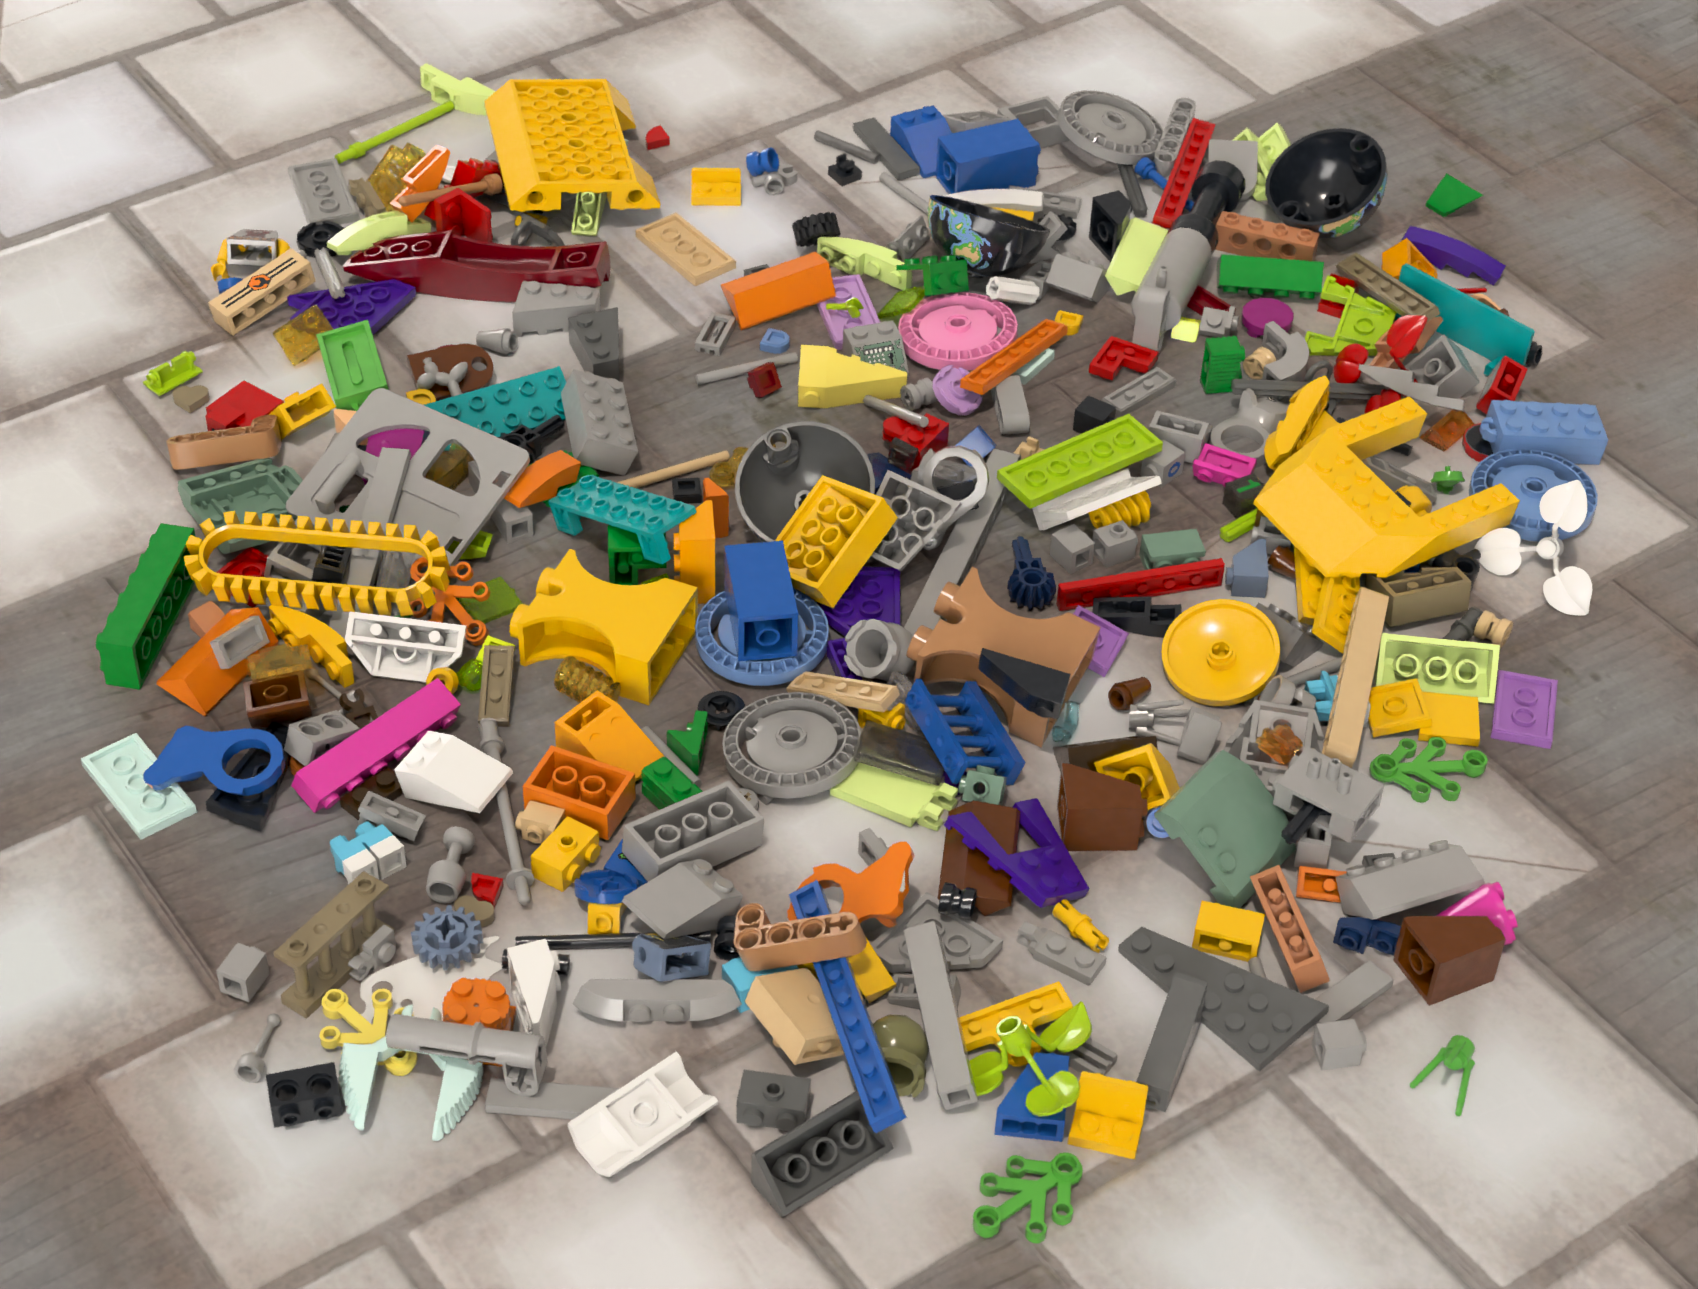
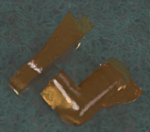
M1279 724L1273 731L1268 727L1264 728L1262 735L1257 737L1255 742L1258 744L1257 747L1280 764L1289 763L1295 756V752L1303 747L1302 740L1294 735L1287 724Z

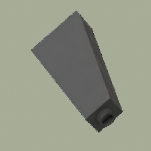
M1178 972L1174 975L1136 1081L1149 1087L1146 1100L1147 1108L1163 1112L1167 1110L1201 1023L1208 985L1206 981Z

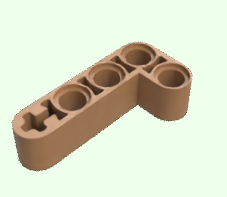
M276 415L256 417L252 420L251 426L178 435L166 441L172 468L177 470L270 458L276 456L282 446Z
M750 903L740 908L736 915L734 945L744 967L749 971H762L854 956L862 952L867 944L857 916L851 912H840L771 924L763 906L758 903Z

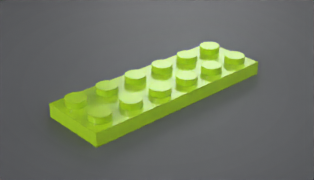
M1126 414L997 470V480L1029 509H1032L1161 452L1163 442L1133 416Z

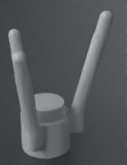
M1181 699L1138 703V705L1130 704L1129 728H1136V735L1156 736V739L1179 746V739L1149 730L1147 726L1153 727L1154 716H1187L1190 710H1154L1181 706L1184 704V701Z

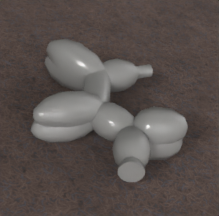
M431 357L423 360L425 373L418 378L417 389L428 390L436 383L440 386H447L452 397L462 394L458 383L464 379L468 372L467 362L458 363L447 374L438 371V367L432 362Z

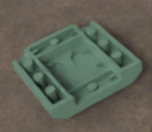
M265 458L179 480L178 492L184 507L198 524L210 518L215 529L225 526L226 522L223 512L235 511L240 524H244L246 511L257 512L261 524L262 513L274 514L279 525L280 514L289 515L286 509L287 500L303 480L293 468L286 465L277 467L272 464L271 458ZM237 538L225 541L217 547L223 554H227L270 541Z
M1225 750L1216 752L1153 814L1172 840L1180 837L1215 884L1209 891L1221 905L1240 909L1256 892L1250 876L1281 865L1296 850L1295 843L1287 844L1281 836L1283 829L1289 823L1284 811L1273 805V796L1251 766Z

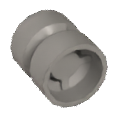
M1277 675L1264 688L1260 701L1314 709L1316 697L1302 688H1296L1293 682L1283 676Z

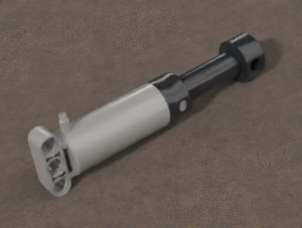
M1215 160L1201 168L1192 186V198L1195 203L1189 213L1179 216L1172 223L1133 297L1131 306L1135 317L1132 343L1160 353L1165 331L1172 329L1179 323L1219 242L1216 229L1218 219L1222 211L1232 212L1237 207L1246 188L1245 178L1235 165L1226 161Z

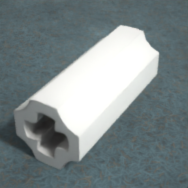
M995 276L990 278L986 286V294L990 296L991 300L1031 305L1035 304L1036 299L1040 296L1039 287L1032 281Z

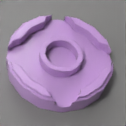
M948 365L942 368L933 379L932 388L935 397L949 412L957 415H969L980 406L982 397L980 398L981 395L960 388V379L969 374V371L961 367L958 369L952 368L954 365Z

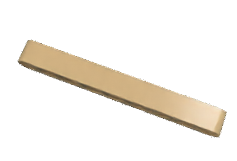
M1362 586L1358 591L1352 609L1322 748V754L1330 758H1337L1342 764L1352 768L1360 745L1389 601L1388 595Z

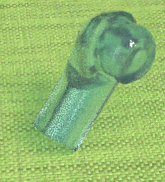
M1065 702L1063 727L1054 726L1052 729V740L1054 742H1062V744L1070 742L1078 726L1080 703Z

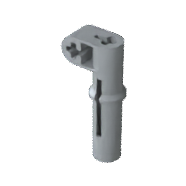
M393 1014L388 1023L386 1044L389 1048L468 1059L469 1064L476 1065L480 1061L503 1065L505 1084L511 1092L520 1096H533L538 1092L547 1066L546 1047L543 1036L486 1028L481 1022H476L474 1025H466Z

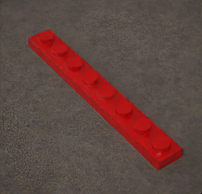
M1196 118L1192 119L1155 211L1153 224L1170 229L1172 223L1182 215L1216 124Z

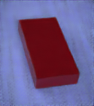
M1197 285L1187 307L1201 316L1204 307L1229 311L1231 306Z

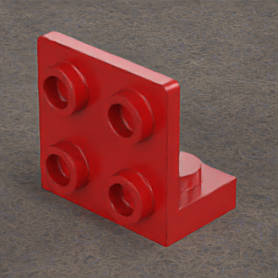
M456 188L434 199L437 232L452 230L453 235H464L470 239L492 243V215L488 207L482 205L460 188Z

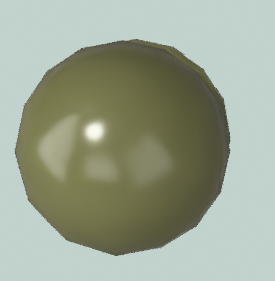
M887 1015L873 1023L874 1030L899 1097L912 1094L913 1098H915L924 1089L926 1077L924 1065L929 1053L926 1033L918 1023L906 1015Z

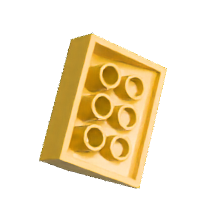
M822 475L775 539V541H783L793 588L808 595L814 601L834 608L898 519L885 499Z

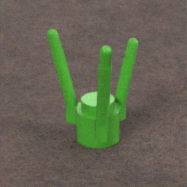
M1462 1035L1453 1036L1447 1046L1442 1047L1437 1056L1410 1083V1087L1412 1089L1416 1088L1441 1061H1444V1065L1452 1070L1462 1068L1463 1075L1455 1111L1456 1116H1461L1471 1070L1475 1065V1062L1471 1059L1475 1052V1046L1472 1041Z

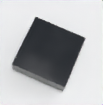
M700 478L672 479L673 500L686 504L702 503Z

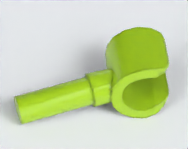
M856 297L850 298L846 303L826 304L827 310H847L852 318L859 317L861 315L859 310L864 309Z

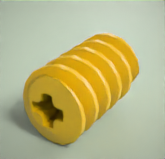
M1146 490L1089 512V518L1096 529L1122 520L1131 528V525L1138 526L1140 522L1146 523L1150 520L1151 501Z

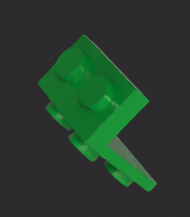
M956 255L940 256L941 260H938V256H926L922 258V262H920L919 258L904 259V264L896 265V270H923L925 296L969 291L967 260H956Z

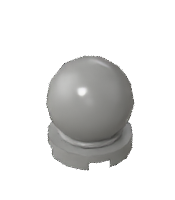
M876 619L860 620L851 627L845 637V641L848 642L846 647L847 655H844V660L848 668L857 676L884 681L898 679L907 674L915 663L914 660L906 657L913 636L899 624Z

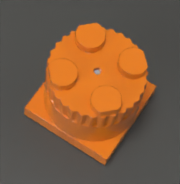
M461 978L452 984L451 990L444 997V1002L442 1003L443 1021L474 1025L476 1022H481L486 1028L513 1031L516 1006L510 1005L506 988L499 981L485 980L484 978ZM481 1062L483 1065L503 1066L501 1064Z

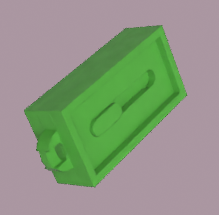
M368 320L316 334L337 409L357 411L372 391L379 388L389 390Z

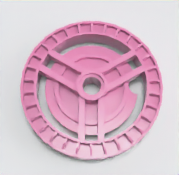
M954 292L930 296L910 306L900 318L898 330L902 336L905 354L917 363L938 370L948 365H954L952 368L958 369L961 367L969 371L976 369L1014 342L1018 335V324L1012 310L1002 302L991 300L990 297L977 293ZM997 326H998V327L1001 328L1002 330H1001V332L998 334V336L996 337V335H997Z

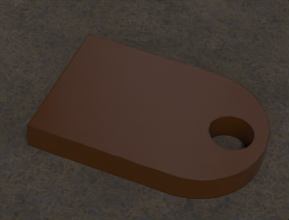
M457 344L407 355V363L416 390H418V378L425 373L423 360L427 357L432 358V362L437 365L439 372L447 374L458 363H468V372L464 379L458 383L462 394L488 387L492 380L493 362L491 357L484 349L473 344ZM476 362H481L486 366V369L477 371L472 365ZM435 383L432 388L428 389L434 394L436 401L452 397L447 386H440Z

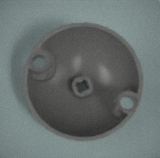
M797 421L780 425L760 436L744 454L738 466L735 479V495L738 508L746 524L761 541H775L822 475L874 494L875 477L870 460L857 441L834 426L814 421ZM776 442H784L786 444L782 448L773 447V444Z

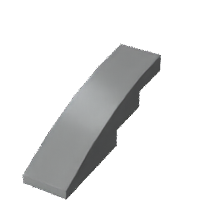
M1359 364L1360 371L1407 397L1410 396L1412 399L1436 407L1464 412L1465 400L1439 397L1440 386L1414 382L1415 372Z

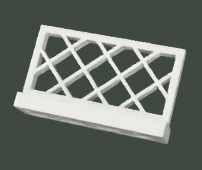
M1122 468L1032 509L1039 530H1046L1160 485L1162 482L1160 476L1131 477L1129 469Z

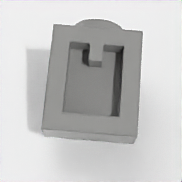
M1230 306L1229 311L1204 307L1199 334L1222 338L1223 336H1230L1231 331L1236 332L1239 316H1235V307Z

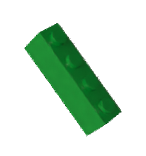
M1221 254L1217 261V288L1223 289V293L1237 294L1238 290L1248 291V295L1263 296L1264 292L1274 293V297L1288 298L1289 294H1298L1300 299L1312 300L1315 299V296H1319L1322 291L1324 262Z

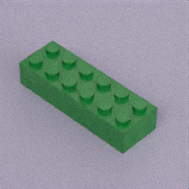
M161 523L156 533L151 535L146 552L140 555L139 564L135 572L130 574L125 591L119 594L117 606L113 612L109 613L103 632H100L96 638V649L99 650L101 658L100 669L104 672L107 685L141 690L195 584L189 575L184 561V556L190 555L185 544L190 535L195 536L194 528Z

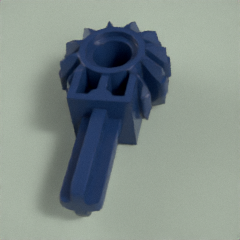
M1018 536L1011 543L1015 561L1013 574L1010 576L1007 585L1010 601L1017 602L1018 608L1026 606L1029 610L1032 607L1041 610L1043 605L1051 604L1054 594H1056L1055 579L1053 573L1047 572L1046 567H1043L1041 558H1032L1028 540L1024 539L1023 536Z

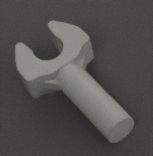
M779 164L778 171L773 172L783 179L785 186H790L797 181V172H792L793 165ZM768 174L752 177L753 187L764 185V179Z

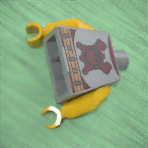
M242 229L223 240L217 257L218 263L211 267L214 281L217 280L219 275H222V279L229 278L226 265L265 266L288 251L290 246L286 241L278 238L277 231Z

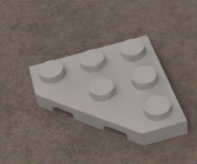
M926 892L896 920V926L888 928L871 946L889 972L899 973L912 972L903 929L914 927L919 923L935 921L942 938L948 969L984 967L1002 949L1003 939L972 920L960 918L958 913H951L949 915L938 913L939 899Z

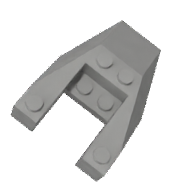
M1254 700L1240 721L1234 735H1231L1227 740L1223 750L1250 765L1274 798L1275 791L1272 790V786L1276 777L1280 773L1284 774L1288 769L1291 759L1295 755L1300 756L1306 747L1322 753L1324 735L1315 709ZM1312 824L1296 844L1294 867L1306 866L1326 869L1332 834Z

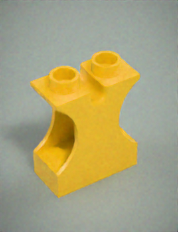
M569 549L556 569L546 567L543 570L537 583L536 597L531 604H520L513 613L509 632L511 637L519 640L520 665L526 667L530 664L549 659L582 661L595 666L605 673L613 683L617 696L650 705L695 635V625L698 616V587L668 578L642 585L609 583L587 572L579 563L575 550Z

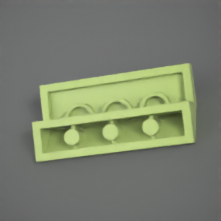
M1278 123L1273 125L1259 138L1246 128L1233 139L1258 141L1256 190L1253 193L1256 201L1267 200L1265 184L1269 170L1277 157L1291 145L1283 127Z
M1137 218L1130 219L1105 274L1107 281L1117 296L1133 290L1137 291L1169 230Z

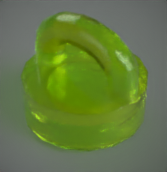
M475 658L467 661L456 673L459 684L473 692L480 690L483 665ZM479 674L478 682L473 684L471 681Z

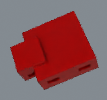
M243 380L206 407L208 431L251 426L253 419L269 415L275 408L283 404L284 401Z

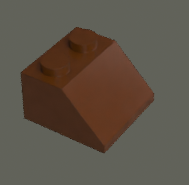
M303 670L243 682L246 710L252 728L268 727L272 721L276 723L289 720L300 721L305 717L312 716Z

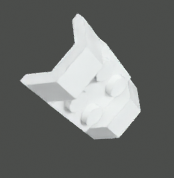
M675 1052L568 1122V1129L576 1149L597 1174L611 1177L633 1161L637 1162L689 1127L692 1121L716 1106L718 1100L715 1096L706 1095L700 1091L686 1074L681 1057Z

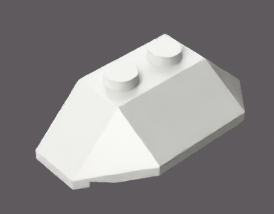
M350 611L345 641L372 676L426 683L427 676L433 669L449 668L462 656L467 626Z

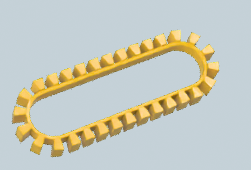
M230 511L223 512L226 522L225 526L215 529L212 521L208 518L199 524L205 539L202 541V539L190 535L185 544L190 555L184 556V561L191 579L194 580L198 590L205 596L213 589L218 601L230 602L232 592L237 603H248L250 594L254 604L266 605L267 595L271 605L284 606L285 595L289 607L301 608L303 597L307 609L319 610L321 598L325 610L337 611L339 600L343 612H355L357 601L361 613L373 614V604L375 603L378 614L391 616V602L397 604L402 617L413 615L410 605L411 601L420 598L426 609L437 603L432 586L446 592L450 583L446 571L451 569L444 546L440 547L437 536L429 530L420 539L416 525H404L403 538L399 525L386 523L385 536L380 522H369L367 535L363 521L351 520L349 532L346 521L343 519H333L331 530L327 518L315 517L314 530L311 519L307 516H298L296 527L292 515L280 514L278 525L274 514L262 513L261 524L257 512L245 511L244 524H240L236 512ZM237 538L410 552L419 554L428 561V569L425 575L415 584L400 589L220 574L212 571L207 565L210 554L218 545Z

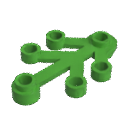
M1432 737L1429 739L1426 748L1412 762L1400 763L1404 758L1414 757L1417 749V744L1414 740L1404 738L1399 741L1398 747L1390 755H1378L1370 763L1369 771L1379 781H1394L1410 790L1411 797L1416 802H1427L1430 797L1431 787L1424 782L1415 781L1407 776V774H1414L1439 788L1441 796L1445 800L1455 801L1459 798L1461 786L1457 782L1449 781L1436 773L1464 772L1465 775L1476 778L1485 772L1488 759L1481 751L1469 750L1465 752L1462 760L1431 761L1434 757L1443 756L1446 749V741L1444 739Z
M1066 1152L1056 1155L1050 1162L1024 1159L1022 1156L1013 1155L1006 1162V1174L1009 1177H1000L995 1173H985L982 1175L979 1189L984 1196L994 1197L1000 1191L1018 1194L997 1208L989 1205L978 1207L973 1214L972 1225L974 1231L983 1238H990L999 1232L1003 1221L1031 1203L1030 1220L1026 1224L1025 1237L1031 1243L1043 1242L1047 1232V1225L1044 1222L1046 1192L1057 1186V1202L1053 1205L1051 1214L1053 1222L1058 1225H1067L1072 1220L1073 1207L1070 1204L1071 1186L1081 1180L1083 1167L1079 1159L1075 1155ZM1018 1165L1021 1169H1013L1011 1166ZM1026 1173L1045 1175L1039 1180L1021 1179ZM986 1183H993V1184H995V1186L989 1187V1186H986L985 1184H986ZM1064 1211L1067 1215H1059L1057 1212ZM988 1223V1224H990L991 1226H985V1225H982V1224ZM1039 1229L1041 1232L1033 1233L1031 1230Z

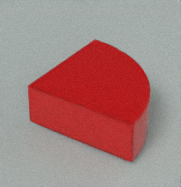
M661 125L647 132V150L670 145V137Z
M472 873L471 887L474 897L478 901L491 903L495 908L504 886L503 878Z

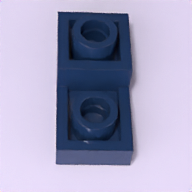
M1360 917L1339 918L1333 943L1360 954H1364L1367 946L1394 956L1401 926L1376 919Z

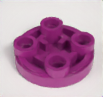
M1257 298L1247 302L1242 309L1241 316L1242 323L1247 328V334L1254 338L1263 336L1265 324L1274 321L1288 333L1294 319V313L1287 304L1272 298Z

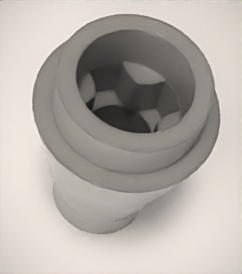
M509 328L479 331L476 343L479 347H485L507 355L509 352L513 353L516 350L518 338L516 332L511 331Z

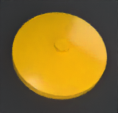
M1230 599L1205 601L1182 612L1166 631L1161 651L1164 671L1172 686L1186 698L1208 706H1231L1245 702L1258 695L1274 678L1279 667L1281 655L1278 633L1269 618L1250 604Z

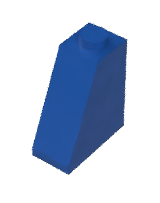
M1035 1053L1033 1056L1047 1080L1057 1072H1068L1069 1056L1055 1053ZM1029 1063L997 1108L994 1135L1062 1142L1066 1108L1049 1116H1036L1029 1112L1026 1107L1025 1101L1028 1093L1034 1087L1042 1084Z

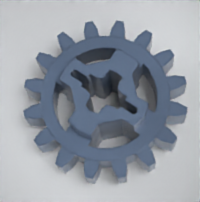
M448 905L446 911L442 912L438 907H435V914L423 913L424 922L416 921L414 923L416 931L411 932L414 954H419L421 963L429 960L430 968L432 969L438 964H442L443 970H447L449 964L453 963L456 968H460L461 960L464 959L467 962H471V953H480L479 944L483 943L480 920H475L473 912L465 915V910L462 906L457 911H453L452 906Z

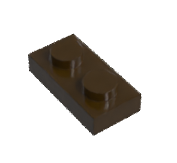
M387 766L342 796L340 804L344 810L359 820L360 812H358V809L368 791L391 801H394L404 793L396 773Z

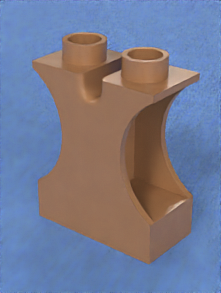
M972 567L961 586L950 581L947 582L937 599L934 613L947 619V622L940 619L933 630L921 625L915 632L906 657L917 662L914 682L916 679H922L923 683L927 685L941 681L961 683L976 681L980 689L992 697L1002 709L1008 723L1009 732L1042 747L1057 719L1051 717L1043 718L1034 712L1026 710L978 669L982 648L1071 674L1059 713L1060 716L1093 660L1101 627L1069 612L1047 619H1031L1012 614L997 605L987 595L980 582L978 569Z

